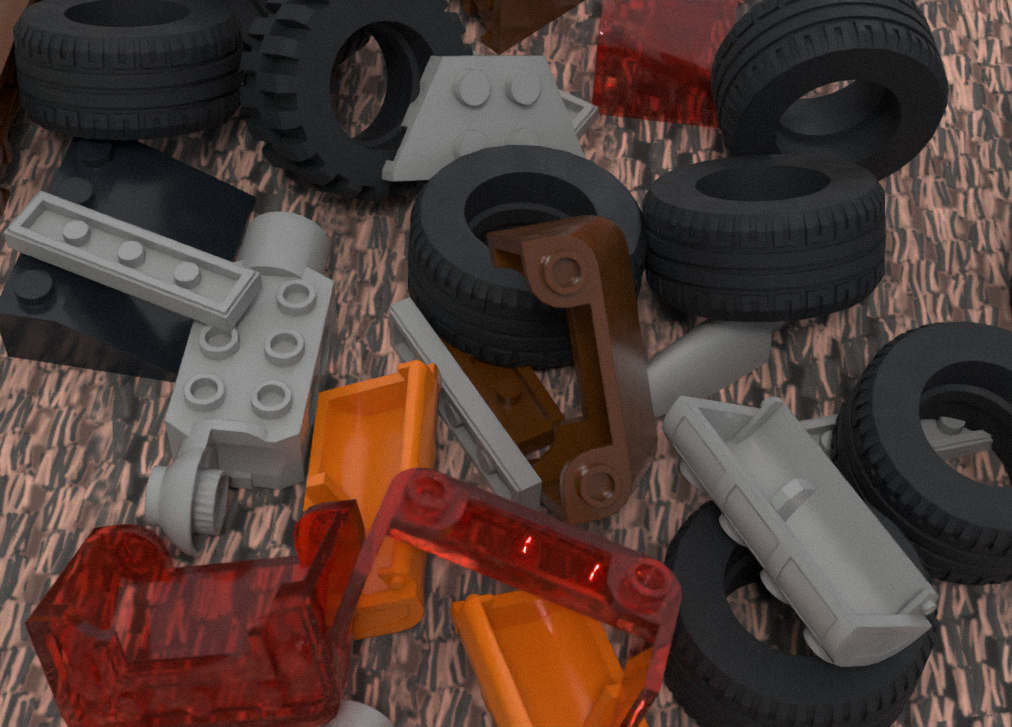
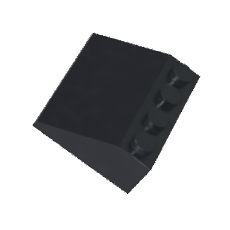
M75 136L48 191L49 194L231 262L236 260L256 204L255 196L138 140H104ZM20 252L0 296V334L8 357L176 382L194 319Z

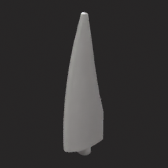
M706 319L664 348L646 363L654 418L666 414L680 395L701 399L707 398L768 362L771 351V335L782 328V321L734 322Z

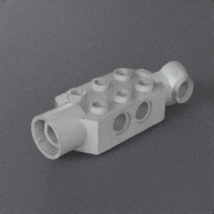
M283 211L268 212L255 217L248 224L238 261L233 263L260 272L262 288L230 333L197 320L193 321L165 417L173 462L170 466L155 465L151 470L146 488L144 513L148 526L161 527L175 547L192 557L201 556L206 546L208 534H220L227 510L228 487L252 490L253 487L281 490L304 482L306 478L318 392L325 391L338 331L334 281L324 276L330 252L329 239L323 229L315 222L295 213Z

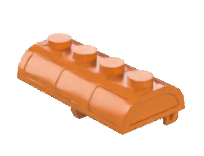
M411 360L397 364V373L318 392L288 621L293 627L307 635L335 641L361 640L412 628L423 618L426 597L424 591L428 540L432 518L430 513L433 473L437 452L438 408L442 386V376L435 363L426 365L420 360Z
M581 580L492 595V593L485 595L471 594L465 600L452 602L449 617L456 633L460 637L480 687L482 699L487 711L491 714L495 727H649Z

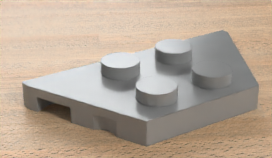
M539 55L430 56L419 82V95L409 105L401 124L402 127L407 129L394 161L386 160L382 169V180L393 182L430 180L443 167L461 156L484 148L505 145L543 146L567 151L585 158L546 57Z

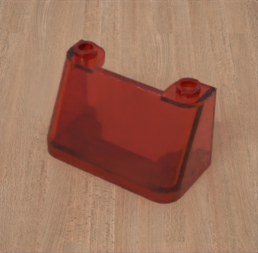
M603 0L592 104L599 107L598 114L720 128L711 92V67L715 61L714 58L719 46L735 24L737 1L745 0Z
M357 499L324 502L310 506L304 511L293 532L294 545L298 554L296 556L174 568L166 545L152 530L135 524L94 527L25 622L26 629L59 712L67 726L318 727L329 723L337 716L349 686L366 547V532Z

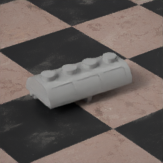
M680 395L667 412L662 428L668 441L683 459L679 465L682 474L693 486L708 493L722 512L719 516V522L724 531L735 542L748 547L763 568L760 572L763 584L777 599L790 604L806 626L803 635L807 644L820 658L840 667L867 666L879 663L911 645L932 627L924 615L932 613L937 608L935 602L938 600L939 595L781 398L771 396L762 401L760 404L761 408Z

